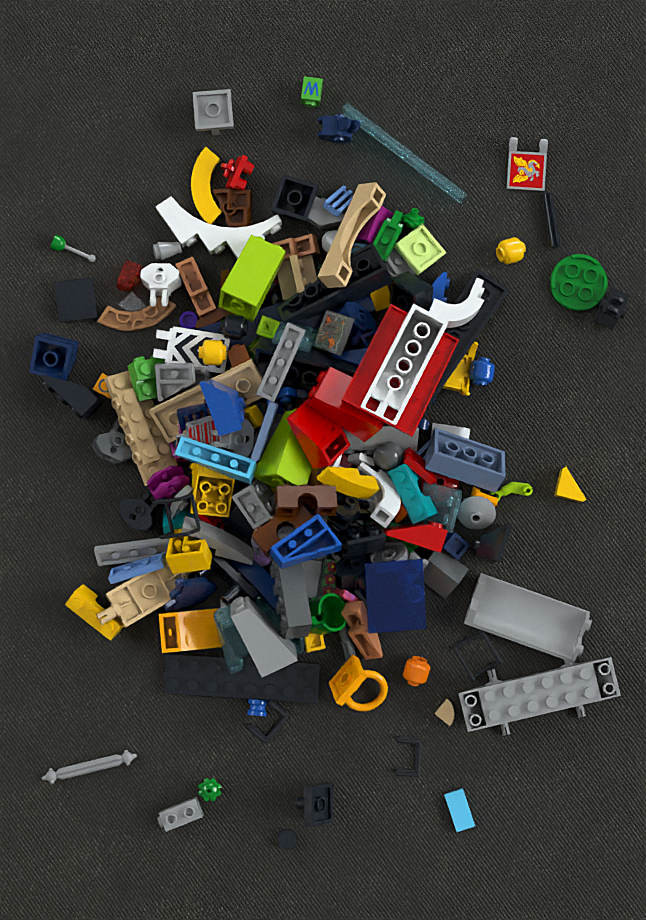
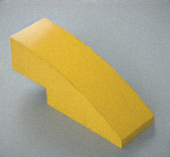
M326 467L317 476V480L323 484L336 486V491L356 498L369 499L380 490L375 476L360 475L358 468Z

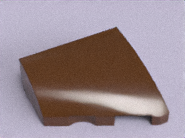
M213 189V193L217 197L220 204L219 207L224 213L229 227L251 226V190Z

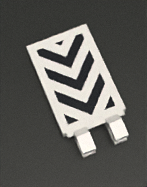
M175 326L170 328V331L157 329L156 338L168 340L167 350L154 348L153 357L165 359V363H194V367H205L210 372H225L227 352L226 360H223L221 365H205L203 358H199V347H203L205 340H221L223 345H226V351H228L230 339L224 338L223 334Z

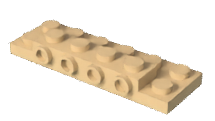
M252 359L212 378L237 390L239 396H243L246 408L252 402L262 398L256 393L263 378ZM200 384L149 410L167 443L176 440V434H179V422L182 423L183 433H186L185 424L187 422L211 415Z
M129 371L108 376L104 381L112 399V407L118 414L119 425L124 430L126 443L131 448L133 461L138 466L144 485L147 486L148 480L154 473L171 465L178 466L175 458L172 457L169 443L165 440L149 412L151 408L155 407L153 400L138 402Z

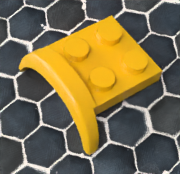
M473 342L467 354H465L443 386L444 389L460 392L463 396L470 395V378L468 374L470 364L474 360L478 347L477 342Z

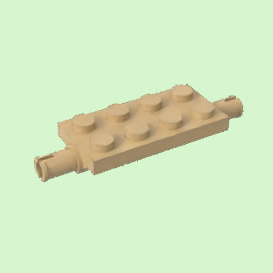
M166 560L165 568L136 576L106 593L105 595L111 606L97 613L96 616L98 620L104 617L99 621L101 625L118 617L126 628L170 601L169 593L176 587L175 581L180 577L188 579V575L192 572L173 574Z

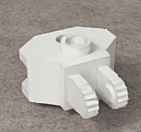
M151 263L141 270L140 277L143 285L151 292L150 305L156 306L157 296H162V306H167L171 292L181 286L182 278L179 276V270L171 264Z

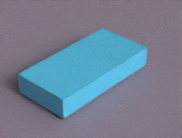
M463 788L444 794L456 832L474 827L475 824Z

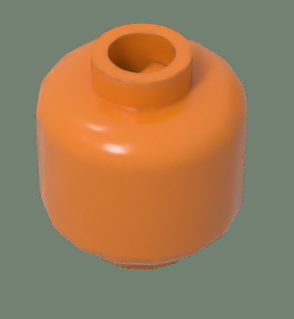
M413 656L406 661L403 677L408 681L409 685L418 686L419 684H424L428 679L430 665L425 658Z

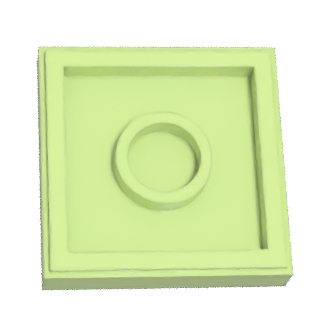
M423 224L394 246L417 276L446 254V251Z

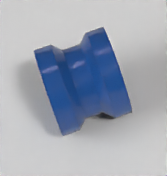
M249 699L250 709L247 711V714L266 716L265 706L268 700Z

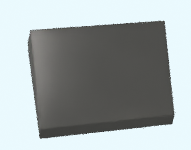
M442 548L441 553L434 551L427 559L429 561L428 565L417 577L446 599L469 569Z

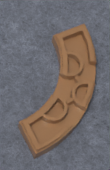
M159 296L156 306L149 305L142 310L134 312L120 311L107 306L98 322L106 327L120 331L143 330L163 321L173 312L177 305L168 300V305L162 306V296Z

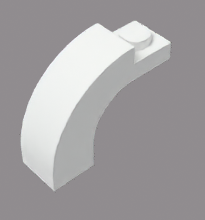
M476 278L471 292L464 302L460 304H447L434 299L429 312L448 321L449 323L446 328H454L466 324L476 316L484 302L481 299L485 289L482 288L484 280Z
M361 462L358 466L359 474L375 476L380 489L373 495L376 507L370 517L386 528L400 509V496L392 480L385 472L380 469L377 473L364 462Z

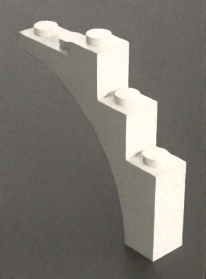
M172 196L156 206L158 213L182 247L193 245L197 241L196 238L199 237L211 255L221 253L225 246L228 245L237 259L251 234L262 237L265 240L266 235L276 233L281 229L280 226L282 225V220L278 215H275L264 222L247 227L230 228L215 226L190 215L179 206Z

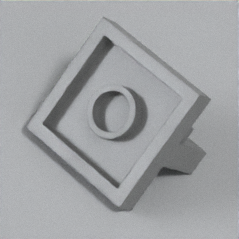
M231 89L193 92L196 131L211 130L212 135H220L221 129L234 128Z

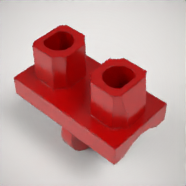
M242 155L237 158L236 162L230 159L228 164L222 163L221 169L225 170L223 177L228 178L225 188L245 189L247 181L239 177L241 172L250 175L253 171L254 165L247 161L248 157Z

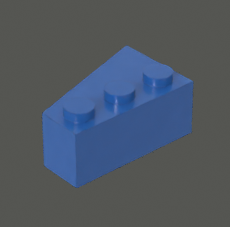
M317 514L270 548L269 554L278 566L283 569L341 550L342 543L321 516Z

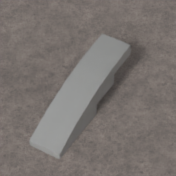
M185 516L181 533L197 528L194 518ZM199 520L201 530L189 535L199 538V540L206 539L208 546L216 549V556L250 565L253 564L255 550L220 528Z

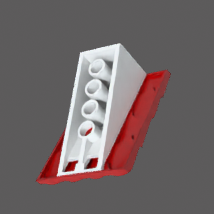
M390 304L341 400L413 437L459 339L444 332L449 322L415 304L412 305L408 313Z

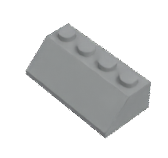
M383 426L379 432L366 442H363L342 428L351 444L343 454L351 455L355 454V451H359L365 455L372 456L379 444L385 446L388 442L398 444L403 451L410 447L417 453L419 428L416 429L413 437L391 426Z

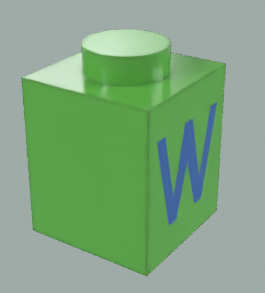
M304 76L301 104L309 108L320 106L323 79Z

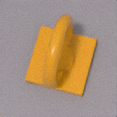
M353 654L329 681L336 703L341 706L346 703L347 706L356 711H369L378 707L385 700L388 692L385 678L376 671L363 670L359 658ZM366 678L376 680L380 685V692L376 699L365 704L352 700L351 695Z

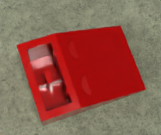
M307 399L286 420L312 468L330 466L351 444L343 429L307 405L309 400Z

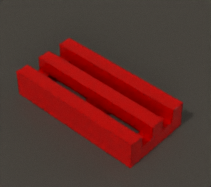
M408 447L404 451L403 462L428 484H433L436 481V472L425 469V460Z

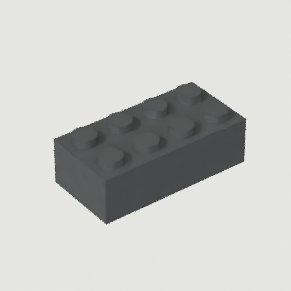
M273 559L272 566H270L271 578L275 579L273 593L274 596L278 597L276 611L277 615H281V622H279L280 633H284V639L308 637L312 626V619L302 563L281 569Z

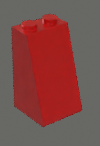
M332 367L325 372L321 371L316 378L318 382L316 387L313 386L308 393L310 398L307 405L363 442H366L379 432L384 425L382 421L341 400L353 377Z

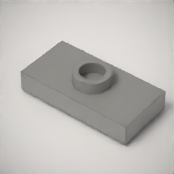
M186 485L175 498L190 494L193 488ZM188 499L172 502L169 508L171 519L188 506Z

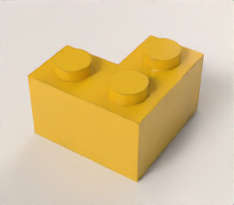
M175 529L174 534L181 533L182 529ZM192 536L175 537L169 539L166 560L173 574L208 570L211 565L212 553L206 539L195 540Z

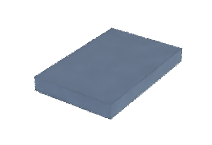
M269 402L251 456L252 460L258 461L261 459L279 406L278 403Z

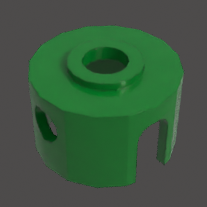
M328 593L308 600L312 619L310 631L314 634L323 635L336 632L346 625V620L341 614L345 602L337 594ZM321 614V620L318 621L315 616Z

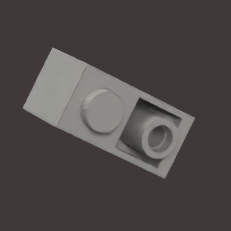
M316 196L307 221L318 229L340 226L346 212L344 211L339 217H336L323 207L327 199L323 197L320 199Z

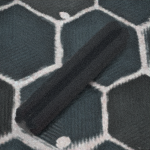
M548 192L542 195L549 247L558 248L560 240L553 194Z

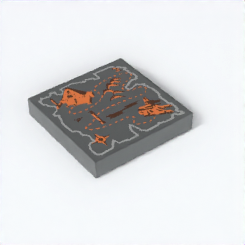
M326 310L313 346L341 356L355 319Z

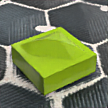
M262 315L255 333L274 339L280 321Z

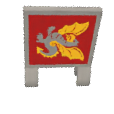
M511 137L509 140L506 189L544 191L548 140H540L539 153L517 151L518 138Z

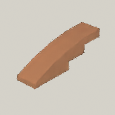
M193 256L177 263V269L200 319L216 310V306Z

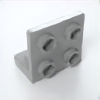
M256 478L249 486L232 496L253 529L265 523L276 514L275 494L271 491L270 486Z

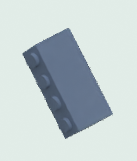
M434 428L425 455V469L496 493L506 477L505 451Z

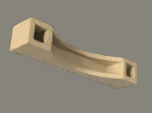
M376 182L358 184L317 276L328 288L346 287L352 274L350 256L354 241L365 223L380 210L386 193Z

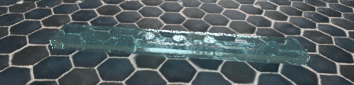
M349 103L343 106V114L346 117L360 121L362 129L459 203L465 200L467 193Z

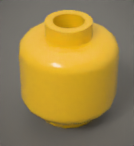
M512 237L498 244L496 255L499 261L511 264L523 259L526 247L518 238Z
M205 340L203 347H199V358H203L205 365H221L223 360H226V345H223L221 340Z

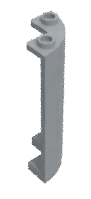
M480 573L464 624L574 663L577 656L580 657L583 652L584 646L581 645L582 636L585 630L589 631L592 620H589V611Z

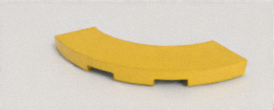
M205 147L198 156L192 171L191 191L200 216L206 223L213 224L222 214V211L214 202L210 190L212 173L220 159Z

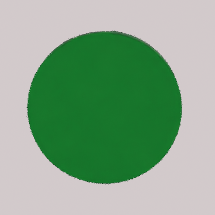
M573 254L562 259L555 266L550 277V289L553 297L561 306L572 311H585L593 308L602 300L607 290L608 280L604 269L596 259L584 254Z

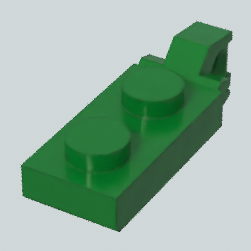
M397 210L392 219L387 218L384 221L373 243L384 263H386L403 228V224H401L403 213Z

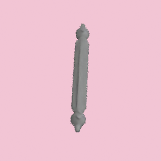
M125 750L122 756L116 754L60 768L56 772L50 768L46 775L42 777V780H47L50 784H54L57 778H71L119 766L123 762L128 766L137 757V754H131L128 750Z

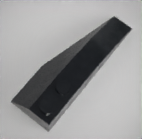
M371 243L351 253L352 274L346 287L328 288L318 279L313 284L311 282L308 283L304 291L300 294H294L280 305L277 310L283 323L304 320L324 314L326 310L332 311L341 308L346 302L357 301L392 283L391 276L374 244Z
M261 336L256 347L254 364L263 378L279 341ZM299 346L281 388L289 387L311 390L313 386L316 387L318 383L316 378L321 371L325 372L332 367L353 377L357 367L321 352Z

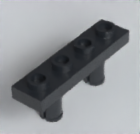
M209 547L212 553L210 569L193 571L195 576L204 577L211 570L215 571L231 587L221 596L222 602L227 606L239 596L243 598L248 596L255 603L259 595L257 589L245 581L243 575L239 571H235L230 566L228 560L216 556V549Z

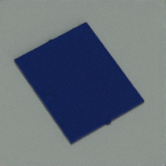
M423 559L364 563L368 633L426 629Z

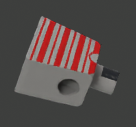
M211 415L187 422L185 424L186 433L176 434L177 446L181 436L210 446L211 442L220 441V436L211 434V430H217Z

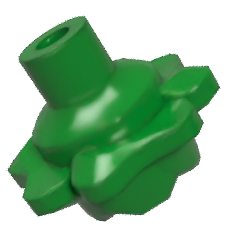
M412 208L411 213L403 215L402 219L407 227L416 229L420 224L425 223L424 217L418 214V209Z
M205 778L204 782L199 784V789L201 790H199L198 794L205 801L209 799L215 801L216 797L221 795L219 790L221 785L216 782L215 778L211 780Z

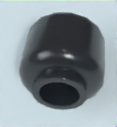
M227 314L225 320L220 321V331L223 332L224 338L241 340L243 336H247L248 321H245L244 316Z

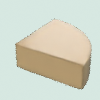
M446 698L435 714L449 726L454 719V709L451 702Z

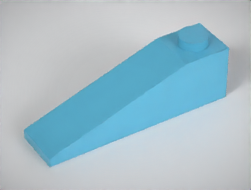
M181 436L175 451V455L248 484H251L257 468L255 460Z

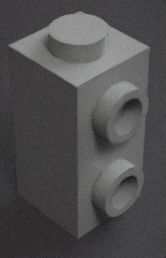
M194 797L159 812L160 816L157 819L160 827L164 828L167 832L202 818L204 814L198 798Z

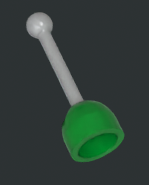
M56 234L50 246L51 249L61 251L65 248L87 258L90 262L95 261L94 255L85 254L66 245L63 237Z

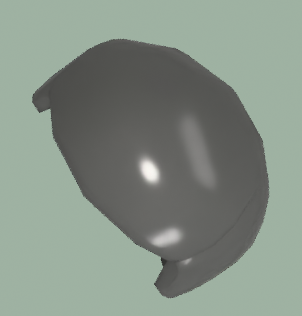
M388 442L385 446L379 444L373 452L374 463L383 470L397 468L404 456L403 449L393 442Z

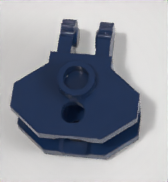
M343 114L318 117V122L322 125V131L318 132V137L321 140L333 143L352 142V133L357 132L360 128V121L346 118Z
M346 302L343 309L335 310V313L355 319L348 336L351 346L357 345L361 335L375 329L376 323L371 313L356 302Z

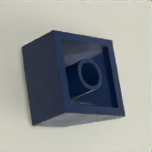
M45 332L36 335L29 373L40 376L43 374L67 381L76 360L79 341Z

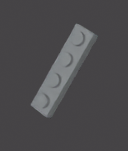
M287 323L256 393L257 395L275 402L304 337L305 329L292 323Z
M154 538L95 546L94 552L98 566L134 562L160 553H164L166 556L170 538Z

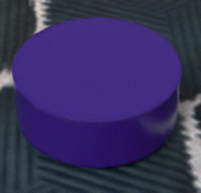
M186 311L181 314L179 323L182 328L196 329V322L199 319L194 312Z

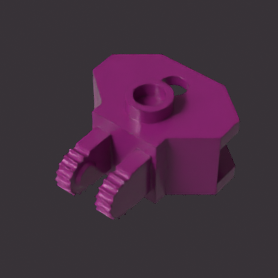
M172 465L154 473L147 482V486L155 500L163 497L167 499L175 498L186 485L191 484L188 476L184 474L183 468Z

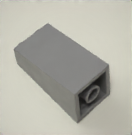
M248 596L233 600L232 604H230L231 618L261 677L298 661L296 647L290 639H284V633H280V629Z

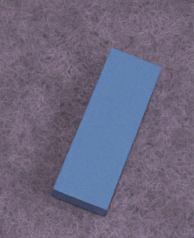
M160 553L112 568L108 578L110 584L165 568L166 556L164 553Z

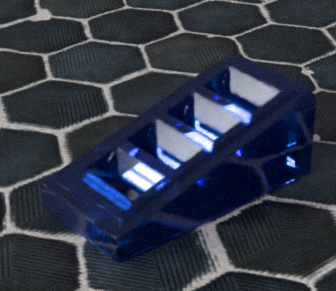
M207 403L177 409V418L181 431L186 430L185 424L187 422L194 421L192 413H195L196 420L201 418L200 411L202 410L204 417L209 416ZM185 415L188 416V420H189V421H187V422L185 421V418H184Z

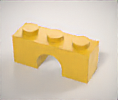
M84 584L74 591L65 605L111 641L124 625L118 617L101 625L99 621L104 617L98 620L96 614L105 609L96 602L98 595Z

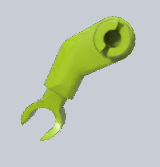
M510 482L501 487V490L496 491V498L499 501L500 497L511 493L529 496L532 494L533 489L527 483ZM490 491L489 494L493 495L495 492Z

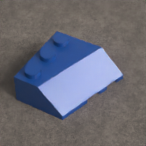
M213 379L199 382L218 435L222 436L241 430L242 422L245 421L243 416L245 415L244 408H246L243 396L240 397L237 390Z

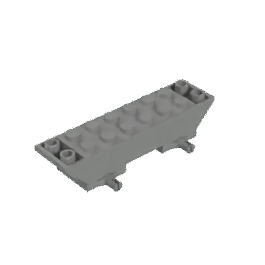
M612 658L581 663H572L564 660L565 664L560 668L505 681L497 680L495 669L488 670L490 682L486 685L458 693L467 731L470 732L500 724L502 735H506V733L508 735L511 734L508 722L571 707H576L578 718L586 716L584 704L621 696Z

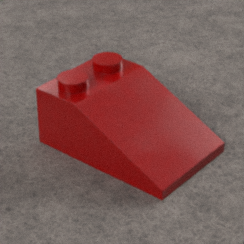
M429 520L427 524L420 522L382 528L387 536L440 553L448 530L442 529V524Z

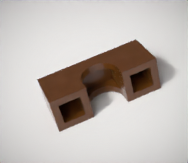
M284 484L276 487L274 495L276 516H296L298 504L301 502L310 503L315 509V515L335 516L337 510L336 486L328 484L320 486H310L308 484L290 486Z
M299 503L296 516H276L274 514L264 526L260 525L255 528L252 534L253 541L268 558L271 556L269 554L270 548L281 540L278 537L280 529L291 527L296 530L313 518V516L302 503Z

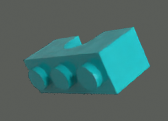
M403 464L388 472L413 524L438 513L430 496H424L418 487L417 481L421 477L408 465Z

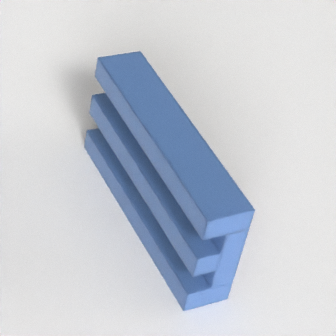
M344 185L323 204V207L336 217H339L348 209L353 195H351L352 191H346L347 187ZM347 198L349 199V200H348L345 204H343L338 210L335 209V208H336L337 206H339L345 199H347Z

